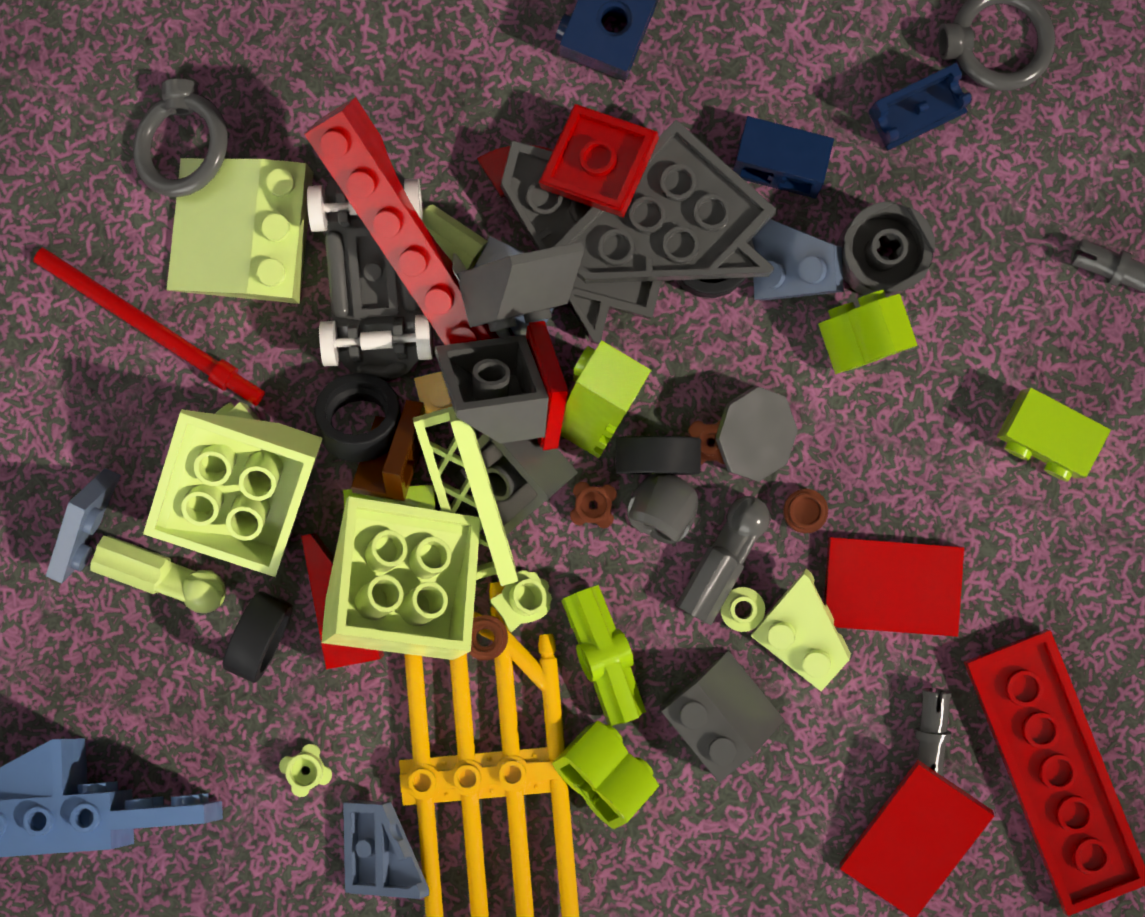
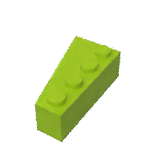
M602 340L596 350L587 346L573 369V381L576 383L565 406L560 434L597 458H600L652 371Z

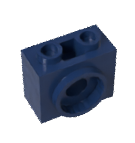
M578 0L572 16L563 15L555 35V39L561 41L560 56L626 82L659 0ZM609 16H618L624 20L626 26L620 32L613 33L604 29L602 22Z

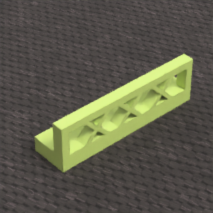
M453 406L414 417L413 423L441 511L455 513L462 501L478 510L481 520L480 531L483 528L485 536L479 534V543L490 549L493 561L477 566L476 580L497 574L501 586L518 582L515 562L474 428L456 417ZM450 421L454 438L449 447L445 449L429 440L426 428ZM457 447L461 456L454 453ZM434 453L442 456L438 465ZM449 460L465 468L467 478L460 490L442 481L441 474ZM470 488H471V491H472L473 496L467 494V492H468V490H469ZM447 494L455 497L451 505L449 503Z

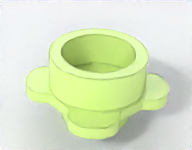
M307 744L303 747L302 752L293 757L285 756L280 761L279 769L281 773L286 774V779L292 786L291 791L295 796L305 797L310 789L318 784L326 785L332 779V770L324 766L319 757L320 748L315 744ZM304 766L310 769V773L307 775L302 773V767Z

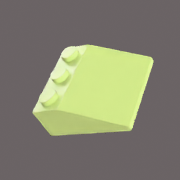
M181 158L178 179L192 174L198 169L205 158ZM224 159L218 173L205 187L191 195L176 197L167 291L300 304L309 220L307 189L308 186H312L313 171L306 163L270 159Z
M182 409L143 534L276 577L323 438L280 423Z
M349 496L346 499L326 594L321 643L455 660L471 652L480 517Z

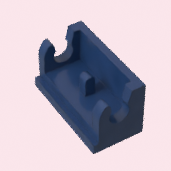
M957 63L894 92L873 104L868 113L887 151L968 112L966 107L971 103L972 98L970 92L963 93L959 86L958 80L961 79L962 72Z
M747 116L732 170L745 181L816 199L824 184L834 138Z

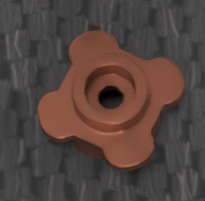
M695 421L688 429L691 437L701 439V465L705 461H718L720 464H725L715 440L720 421L716 424H704L702 421ZM709 438L715 440V445L713 447H709L707 445V440Z
M587 482L576 484L573 488V494L576 497L575 509L570 513L572 522L579 526L586 522L595 523L600 528L611 526L614 521V516L611 513L612 501L617 497L614 487L608 484L601 488L592 487ZM591 501H596L598 503V507L596 509H591L589 507V503Z

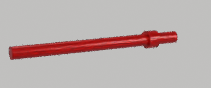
M44 247L35 254L34 263L208 375V381L221 390L225 391L228 388L254 406H257L263 399L265 391L239 375L238 368L226 360L221 359L218 361Z

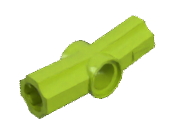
M599 585L589 587L563 598L561 602L578 642L576 652L579 663L587 679L593 682L607 724L614 726L639 718L646 710L630 667L634 664L633 654L624 633L619 628L616 629Z

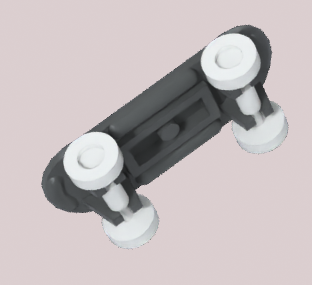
M394 168L404 191L423 222L419 178L405 179ZM330 178L325 190L323 185L308 186L307 206L311 231H324L332 314V321H320L319 343L323 366H338L340 358L344 366L353 374H371L384 381H390L408 373L418 360L433 359V337L430 322L422 314V310L334 178Z

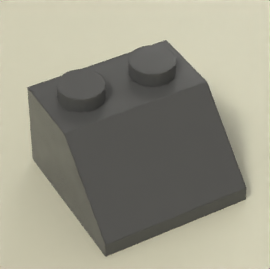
M583 242L512 255L458 273V283L470 328L488 324L490 332L517 326L515 317L524 316L526 324L551 318V308L568 304L585 251Z
M525 335L435 346V354L458 419L500 444L545 437L549 397Z
M482 434L477 439L506 536L578 474L576 469L557 448L542 450L537 438L501 444L485 434ZM453 463L445 473L460 490L467 475L464 467ZM470 488V489L468 490L467 494L473 496L472 491H471V488Z
M729 650L659 706L661 712L719 783L752 757L785 721Z

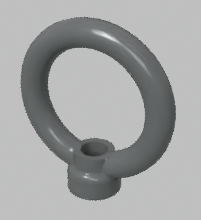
M966 0L957 12L954 22L941 24L938 32L939 55L942 60L956 59L961 69L969 78L981 86L998 91L1020 89L1036 81L1048 68L1054 54L1056 42L1053 22L1047 10L1038 0ZM992 5H1010L1021 10L1029 17L1037 33L1035 55L1024 68L1016 72L1000 73L985 67L973 53L974 33L970 26L979 12Z
M168 79L161 83L162 99L145 113L138 125L133 142V159L138 175L151 190L163 196L183 197L201 190L218 173L225 159L228 133L221 112L209 99L198 94V84L188 79ZM196 112L205 120L209 129L210 143L206 157L198 169L187 177L181 179L166 178L156 170L152 162L151 144L154 134L159 125L168 116H186Z

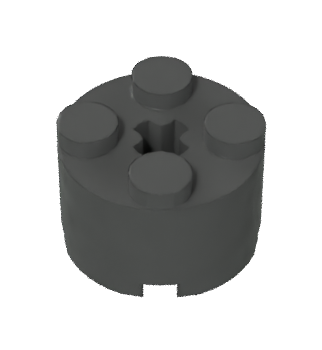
M879 202L862 210L844 228L837 241V245L842 247L843 279L853 290L862 296L884 289L886 297L899 293L902 294L916 285L927 274L935 251V238L928 221L917 210L895 204V202ZM889 245L893 252L888 257H881L877 249L880 246L886 247Z

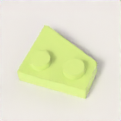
M805 569L766 614L760 625L753 630L751 637L818 690L822 691L850 660L851 653L843 636L837 632L834 626V618L827 604L824 605L814 585L815 579L812 573Z

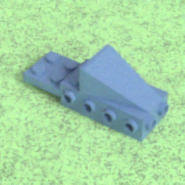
M85 738L52 739L0 767V857L110 850L134 844L135 828L205 824L223 819L222 801L209 802V793L171 797V805H164V796L133 799L132 789L118 790V781L87 784Z

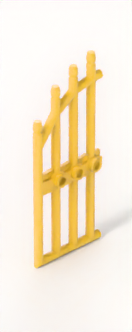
M500 582L490 583L489 601L501 594L505 585L501 586ZM491 606L490 615L498 618L505 625L501 615ZM474 611L473 618L481 616V614ZM482 629L479 631L478 634L494 641V634L491 630ZM507 630V646L501 655L494 658L502 751L475 753L467 654L455 660H450L457 755L430 757L422 656L404 654L413 759L399 760L400 787L403 806H417L422 874L429 887V896L424 897L426 917H444L434 803L461 801L471 917H489L479 799L506 797L516 917H534L524 795L551 793L561 917H580L568 784L552 765L554 760L565 750L557 658L554 655L556 652V642L553 634L539 635L538 652L541 654V659L538 662L512 633ZM513 662L542 691L547 747L520 749Z

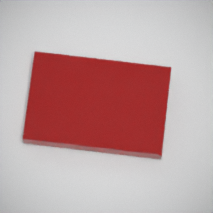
M828 537L824 605L827 604L834 618L835 628L958 637L964 547Z
M917 760L842 859L840 870L909 917H917L993 819L994 812L920 760Z

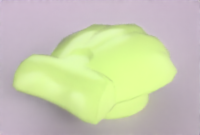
M527 570L517 572L518 582L505 585L501 594L490 599V604L501 615L507 630L513 632L520 624L541 619L550 610L552 596L548 592L549 584L545 579L539 578L535 572H528Z

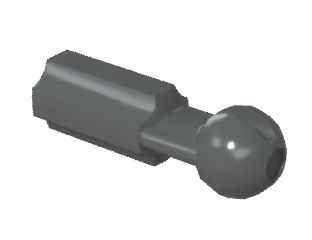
M753 496L738 498L730 505L726 515V523L713 546L708 547L676 604L680 609L709 625H712L744 568L743 563L757 538L761 537L769 528L771 521L769 509L764 502Z

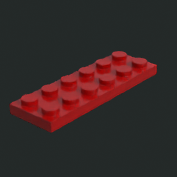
M1045 629L964 661L1063 913L1071 916L1144 887L1145 864L1051 630Z

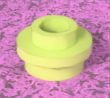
M737 587L730 591L720 609V613L728 627L735 631L747 632L755 629L762 622L765 616V604L760 594L748 587ZM741 601H747L751 606V613L745 618H739L735 613V606Z

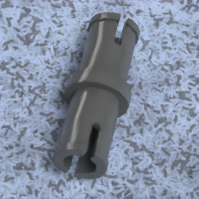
M1084 238L1080 241L1077 250L1092 255L1093 260L1075 254L1071 262L1072 266H1077L1108 278L1107 283L1113 286H1118L1121 283L1145 293L1144 263L1132 259L1131 253L1124 250L1116 253L1088 242Z
M923 688L920 727L915 728V739L919 740L917 760H920L943 776L946 743L951 742V731L947 730L952 692L936 688V692H933L932 688Z

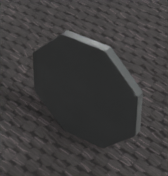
M754 386L726 403L715 440L728 472L760 482L788 463L798 429L785 396L759 386Z

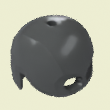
M653 473L646 477L633 493L628 504L627 516L632 526L640 532L648 534L666 544L677 543L688 534L694 523L698 510V496L696 491L680 477L669 473Z

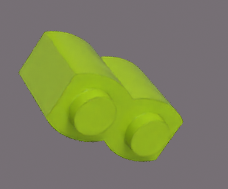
M883 289L859 297L860 307L855 308L854 302L828 310L830 319L818 325L835 375L918 346L900 293L886 297Z
M598 720L585 727L552 763L561 778L573 790L583 796L591 810L612 829L628 823L659 787L650 765L643 759L629 754L623 744L620 733L612 726L603 724Z

